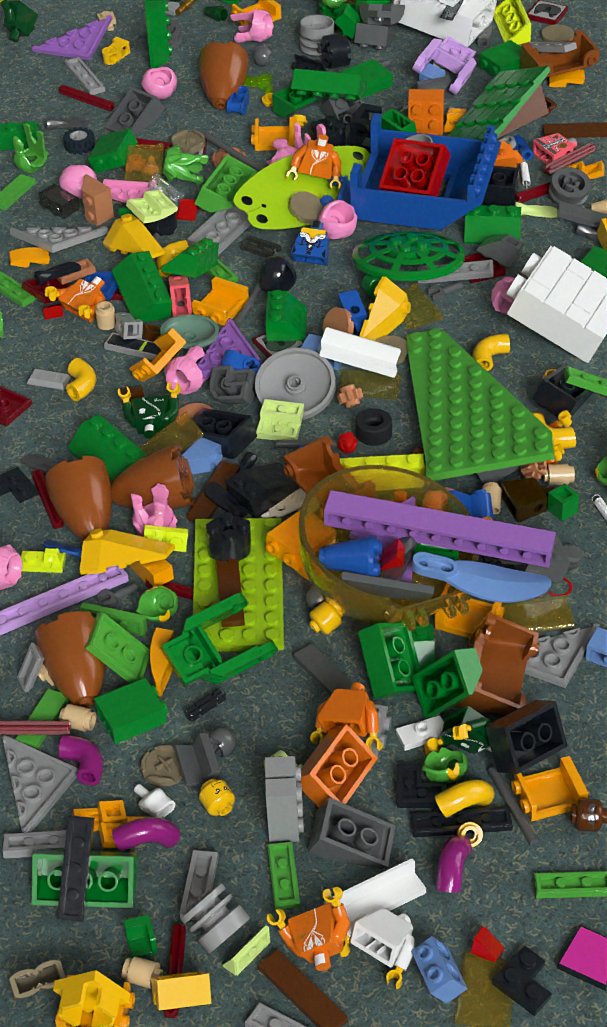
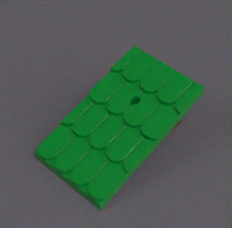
M549 65L499 72L447 136L484 140L487 126L490 125L495 126V133L498 134V139L548 114L541 83L550 73Z

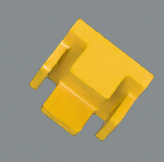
M97 970L55 980L53 991L61 996L58 1016L74 1027L80 1025L82 1010L87 1013L94 1012L91 1027L114 1026L119 1006L129 1003L130 999L128 991Z

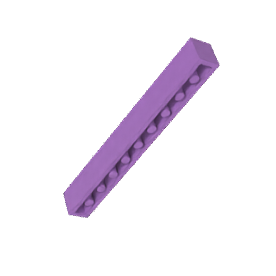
M332 490L324 509V525L400 540L402 537H411L416 543L548 568L555 543L556 532Z

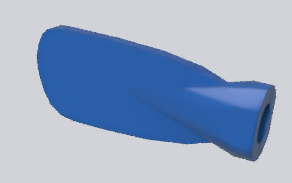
M514 135L516 146L513 150L519 151L523 161L531 160L533 152L529 149L526 141L520 135Z
M51 540L44 541L43 546L45 548H58L59 552L71 554L81 561L82 547H72Z

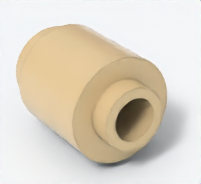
M108 301L98 303L95 309L98 328L101 330L113 329L116 324L114 307Z
M548 464L545 471L546 475H543V481L547 482L548 486L563 485L564 483L569 485V483H574L575 480L574 466H569L568 464Z
M68 704L65 708H62L59 719L60 721H70L71 729L86 732V730H93L97 716L96 712H92L90 708Z
M136 956L134 958L128 957L122 969V978L127 979V982L152 989L151 977L163 976V969H160V963Z

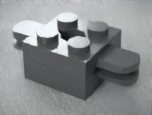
M556 533L549 568L500 558L498 560L502 564L515 565L518 571L543 575L550 578L551 582H562L568 567H578L583 553L576 546H563L558 533Z

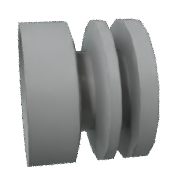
M309 15L302 18L300 21L301 51L309 55H322L318 50V43H321L323 36L334 34V20L325 15Z
M223 884L207 890L189 906L185 915L180 919L184 924L193 917L198 921L189 929L190 932L203 927L205 932L198 941L209 954L250 919V916L240 905L228 910L226 905L233 897L231 894L222 901L218 898V895L226 889Z

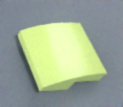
M161 190L144 191L143 198L127 199L126 204L143 223L161 220L178 210V207Z
M264 399L260 411L256 438L297 440L303 418L304 404Z

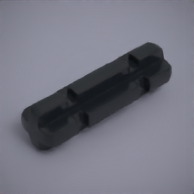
M221 688L216 689L212 692V696L209 694L195 703V707L191 706L186 709V718L191 722L199 718L200 714L204 715L216 707V703L220 704L225 701L226 693Z

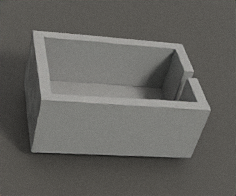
M295 756L265 757L269 843L299 842V832H304L302 782H297L301 781V766H296Z

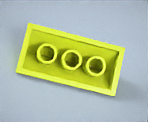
M504 0L494 12V20L503 41L512 40L518 45L531 42V22L521 0Z

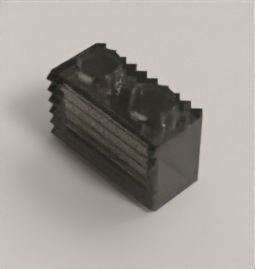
M54 183L47 187V189L39 191L40 206L43 209H48L55 216L65 219L80 210L79 198Z

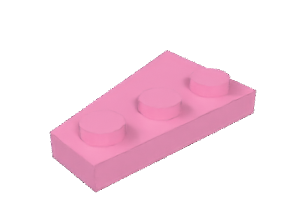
M104 179L103 184L111 188L112 199L127 203V199L143 198L144 191L157 189L156 183L110 179Z

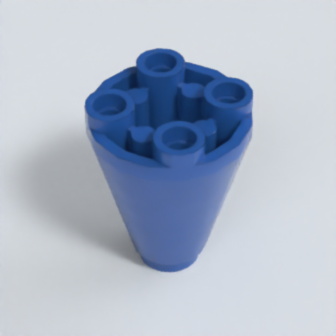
M370 535L326 545L325 548H320L319 566H325V569L339 573L344 571L381 577L382 569L381 564L378 563V555H382V541L377 539L376 535Z

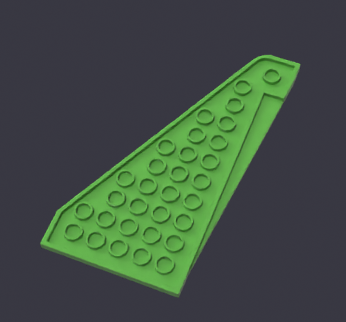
M434 328L430 331L414 332L407 335V350L426 461L427 482L555 459L552 431L446 332L439 328Z

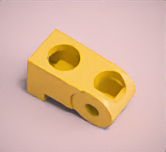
M119 37L112 39L113 43L109 47L102 49L103 62L108 65L115 64L130 53L129 41Z

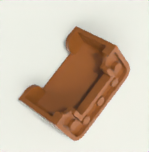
M582 30L574 31L575 37L571 41L566 40V42H575L577 49L565 53L545 52L539 54L537 48L532 49L529 42L521 44L520 69L549 65L550 73L546 77L595 65L599 60L600 50Z
M327 435L285 455L283 466L285 475L288 478L291 477L318 506L323 515L331 490L376 499L375 483L369 477L358 481L340 463L339 454L332 452L330 445L333 444V441Z
M488 612L471 633L467 649H476L483 671L473 695L457 703L455 706L462 709L470 706L478 712L508 715L527 705L528 701L525 700V695L521 694L527 660L531 656H535L540 644L537 643L539 633Z

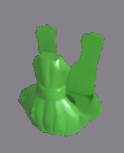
M25 123L23 127L29 148L24 149L21 139L17 136L13 137L12 142L15 148L13 158L14 163L21 171L35 173L43 168L49 153L45 149L43 132L36 131V141L32 136L30 125Z
M176 144L165 150L162 173L169 182H172L174 178L202 185L204 181L203 176L191 174L190 171L193 173L202 171V164H207L208 155L182 153L179 144Z

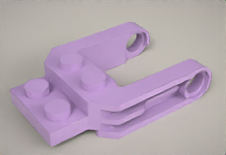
M449 36L443 42L441 39H433L420 54L412 70L420 74L432 59L435 60L438 65L446 67L453 74H458L455 82L449 88L450 92L457 95L477 64L473 58L476 52Z

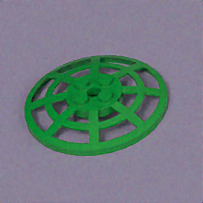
M415 231L390 232L372 236L358 243L352 251V261L359 270L378 278L387 277L389 280L421 281L443 277L460 269L465 261V250L458 242L433 233ZM431 243H441L442 248L432 246ZM386 245V248L377 251L375 246ZM448 245L457 249L459 255L448 251ZM369 247L371 254L362 259L358 251L361 248ZM431 251L439 252L433 256L428 257L431 254ZM445 255L455 259L451 263L438 268L433 263V261L439 260ZM377 258L384 262L393 263L391 270L373 266L368 262ZM425 264L429 269L423 271H399L401 265Z

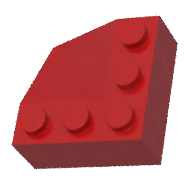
M394 138L379 189L438 197L451 154L444 144Z

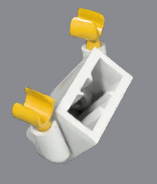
M387 909L358 915L350 924L343 943V950L340 953L341 957L349 955V943L390 968L396 966L395 970L387 973L386 983L388 986L389 981L392 978L398 979L396 989H399L402 986L401 973L403 970L406 971L413 957L411 951L415 947V939L412 936L413 926L410 918L406 914L397 916Z

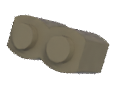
M50 960L42 963L35 970L25 969L15 973L7 982L13 999L21 1000L31 997L38 990L46 991L53 989L55 980L66 977L61 961Z

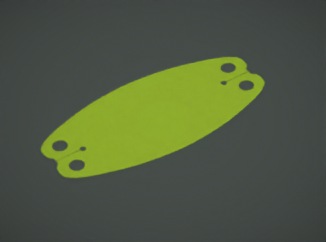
M334 146L333 151L338 153L341 160V175L343 177L348 176L350 181V172L354 163L361 164L363 174L366 167L365 164H367L370 153L365 148L358 146ZM360 152L363 155V159H355L353 153ZM290 155L268 165L251 177L237 191L233 202L240 210L247 213L249 222L256 228H296L312 224L300 222L295 215L293 217L290 213L288 206L293 194L305 191L316 195L319 199L324 195H330L334 200H337L341 187L338 189L339 184L332 185L331 189L328 179L297 172L298 176L294 181L293 172H290L288 178H286V172L291 170L290 164L293 155ZM248 196L252 199L253 203L246 205L242 202L241 198ZM262 214L267 217L268 221L260 223L256 217Z

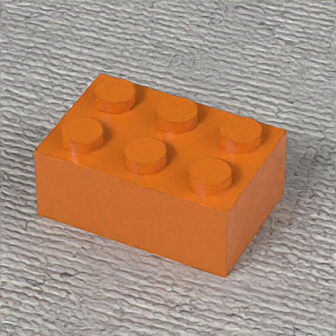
M409 89L408 118L415 122L417 133L443 136L444 89Z
M346 723L328 731L301 768V781L297 782H302V791L318 808L328 798L346 804L378 757Z

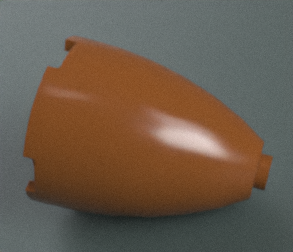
M231 41L228 43L211 42L202 48L199 55L201 84L208 100L217 109H225L227 107V101L231 94L234 92L238 94L239 86H244L248 73L249 58L247 51L239 44Z
M174 444L159 449L127 467L111 483L112 501L116 505L133 509L131 494H136L142 497V506L148 505L153 502L154 498L151 488L159 483L166 485V488L169 490L167 500L172 510L193 506L196 501L195 497L191 498V493H193L195 485L188 460L180 454L182 451L181 446Z
M82 456V460L69 463L64 460L52 467L45 476L46 489L56 512L68 529L82 541L90 535L92 530L99 528L107 530L111 518L112 490L108 470L103 460L93 456Z
M85 611L63 613L57 615V620L47 625L45 623L39 625L34 634L36 645L40 648L45 658L43 665L48 671L50 679L62 695L73 705L90 708L94 704V698L99 696L106 670V664L85 649L95 617H92L91 612Z

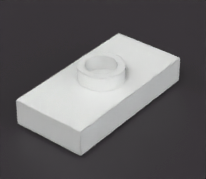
M439 715L396 728V735L404 751L424 745L431 738L438 739L444 722Z

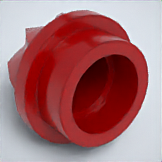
M347 432L338 437L337 445L343 453L350 454L356 450L358 440L354 437L353 433Z

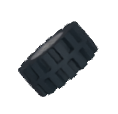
M75 127L73 130L69 129L63 135L65 150L70 154H86L95 147L94 133L86 127L84 129L82 127Z

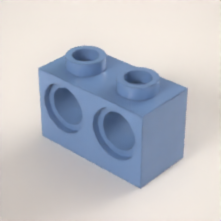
M431 936L411 951L430 994L447 1003L468 989L448 946Z

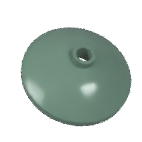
M195 314L172 317L165 321L160 328V335L173 328L186 341L181 348L182 350H189V348L194 346L207 347L219 336V327L214 320Z

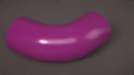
M62 735L59 744V758L77 761L80 764L77 772L78 780L85 785H97L103 773L104 760L98 747L86 739Z
M146 817L132 820L114 828L112 835L117 847L123 852L144 843H157L165 848H171L180 839V829L168 820Z
M455 835L444 844L437 868V891L461 892L464 862L472 851V844L466 836Z

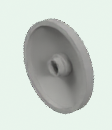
M290 348L275 353L261 365L255 378V391L261 406L264 399L303 403L304 412L302 420L311 418L323 411L331 402L336 388L335 374L328 360L325 357L319 356V353L305 348Z

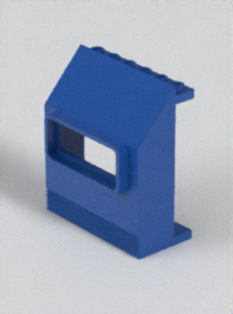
M374 113L370 123L371 154L362 174V166L358 163H354L350 172L351 206L355 209L357 219L442 230L482 204L501 142H497L498 134L495 133V126H487L484 140L425 134L432 138L433 143L444 144L451 154L443 181H449L444 197H435L379 189L394 138L406 139L422 133L382 129L381 114Z

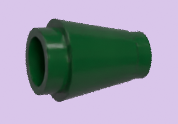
M207 6L204 10L206 16L218 22L224 21L228 17V11L224 6Z

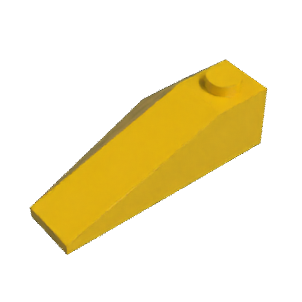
M125 214L121 218L116 219L103 241V245L108 250L115 252L118 249L121 250V254L149 251L152 258L165 254L163 248L143 223L132 214Z
M382 277L375 288L374 295L376 299L374 303H370L369 319L364 320L359 337L375 341L380 337L387 336L410 313L411 304L408 302L407 294L387 277Z
M95 529L83 541L80 573L81 575L99 574L107 572V567L118 565L119 569H122L135 561H138L139 564L166 559L174 551L175 545L120 531Z

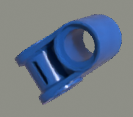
M239 86L238 94L236 92L231 94L226 107L228 114L233 112L245 115L249 105V91L246 86Z
M226 350L221 366H232L234 370L253 369L257 373L260 368V362L254 357L234 350Z

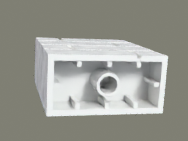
M394 0L396 5H405L404 15L399 23L443 40L449 36L467 47L493 21L497 0H464L453 21L440 18L447 5L438 2L439 0Z
M550 246L543 258L533 253L521 272L529 278L526 279L518 274L506 293L507 296L514 299L507 315L584 362L589 363L607 334V278L596 271H591V268L576 259H572L570 255L555 246Z

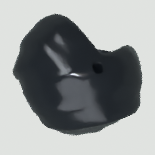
M281 255L266 257L258 272L259 283L267 293L274 290L289 291L297 279L295 268Z

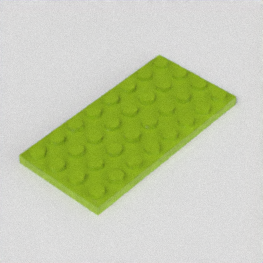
M243 518L250 521L251 552L246 558L239 561L241 591L249 602L243 609L245 626L222 627V621L204 629L218 652H245L255 646L260 647L273 640L278 650H284L282 561L265 549L267 533L282 523L281 518ZM195 519L193 615L220 602L216 560L209 556L207 549L206 524L213 519Z

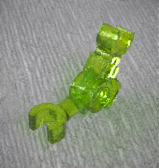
M262 73L261 76L255 77L247 75L244 86H258L260 89H264L265 94L272 93L273 87L271 82L273 77L267 73Z

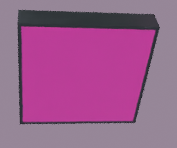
M580 925L558 962L557 969L606 991L607 937Z

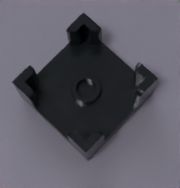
M362 103L350 120V146L365 148L370 153L371 147L361 145L366 137L371 138L369 113L382 114V107Z

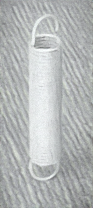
M523 161L520 164L522 184L525 186L524 181H526L527 189V181L529 186L530 177L528 164Z
M592 497V502L607 522L606 503L601 497L593 501Z

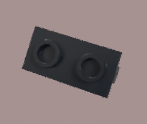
M294 54L296 61L291 65L293 70L308 69L326 72L324 64L320 60H313L304 55Z

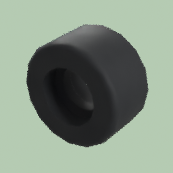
M369 408L357 415L355 419L356 437L361 443L379 446L391 439L392 417L388 412L378 408Z

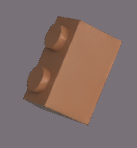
M88 174L84 175L82 194L85 218L89 223L99 226L114 217L111 188Z

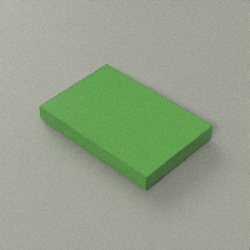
M104 612L96 615L85 649L131 684L143 679L150 658V649Z

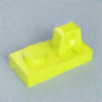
M145 525L143 537L174 544V551L186 552L188 529Z
M46 548L45 552L22 551L21 562L23 566L21 571L62 573L66 553H60L58 548Z

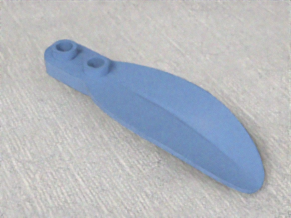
M426 552L416 553L411 562L412 570L419 575L445 581L469 595L493 602L512 603L533 599L549 590L552 584L551 579L543 575L475 561H453L450 558Z

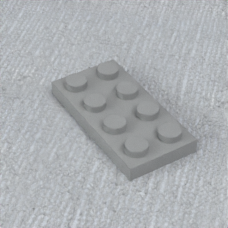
M236 205L230 209L217 211L187 239V243L189 246H192L203 238L212 239L213 242L219 243L218 255H220L251 225L248 215Z

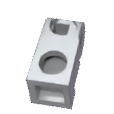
M126 312L115 314L116 324L114 329L123 339L142 338L143 321L141 319L135 320L132 314Z

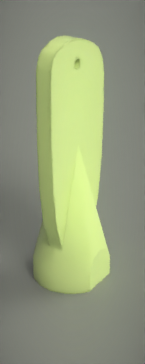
M515 202L516 207H522L521 216L557 218V209L555 207L525 205Z

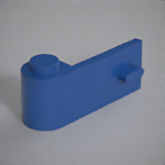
M485 489L475 490L472 495L455 490L449 491L451 503L447 505L452 509V513L479 518L489 516L494 520L491 494L486 493Z

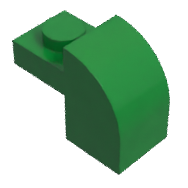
M349 4L337 14L334 23L340 27L336 33L343 32V36L346 35L347 38L353 39L356 32V23L361 21L358 13Z

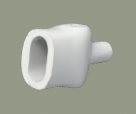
M141 784L134 788V792L142 798L138 803L140 809L153 818H164L174 810L175 802L161 788H155L150 792Z

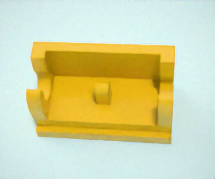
M197 971L151 977L153 1003L157 1005L158 1010L211 1004L209 973Z

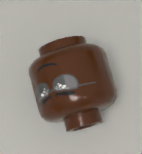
M579 798L576 804H572L571 824H575L577 830L598 832L602 827V823H607V808H603L602 802L599 799Z

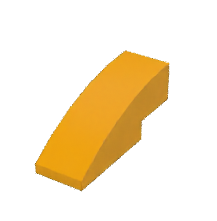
M165 559L139 564L138 561H135L129 565L144 583L147 579L153 587L161 586L174 579L172 565Z
M156 627L150 647V665L153 685L158 692V696L162 697L173 668L162 652L161 646L174 639V631Z

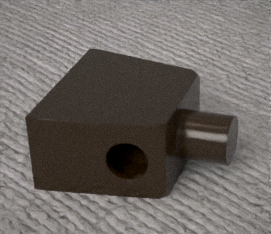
M536 478L502 482L501 497L515 521L519 523L546 512L548 492L554 490L552 485L542 488Z

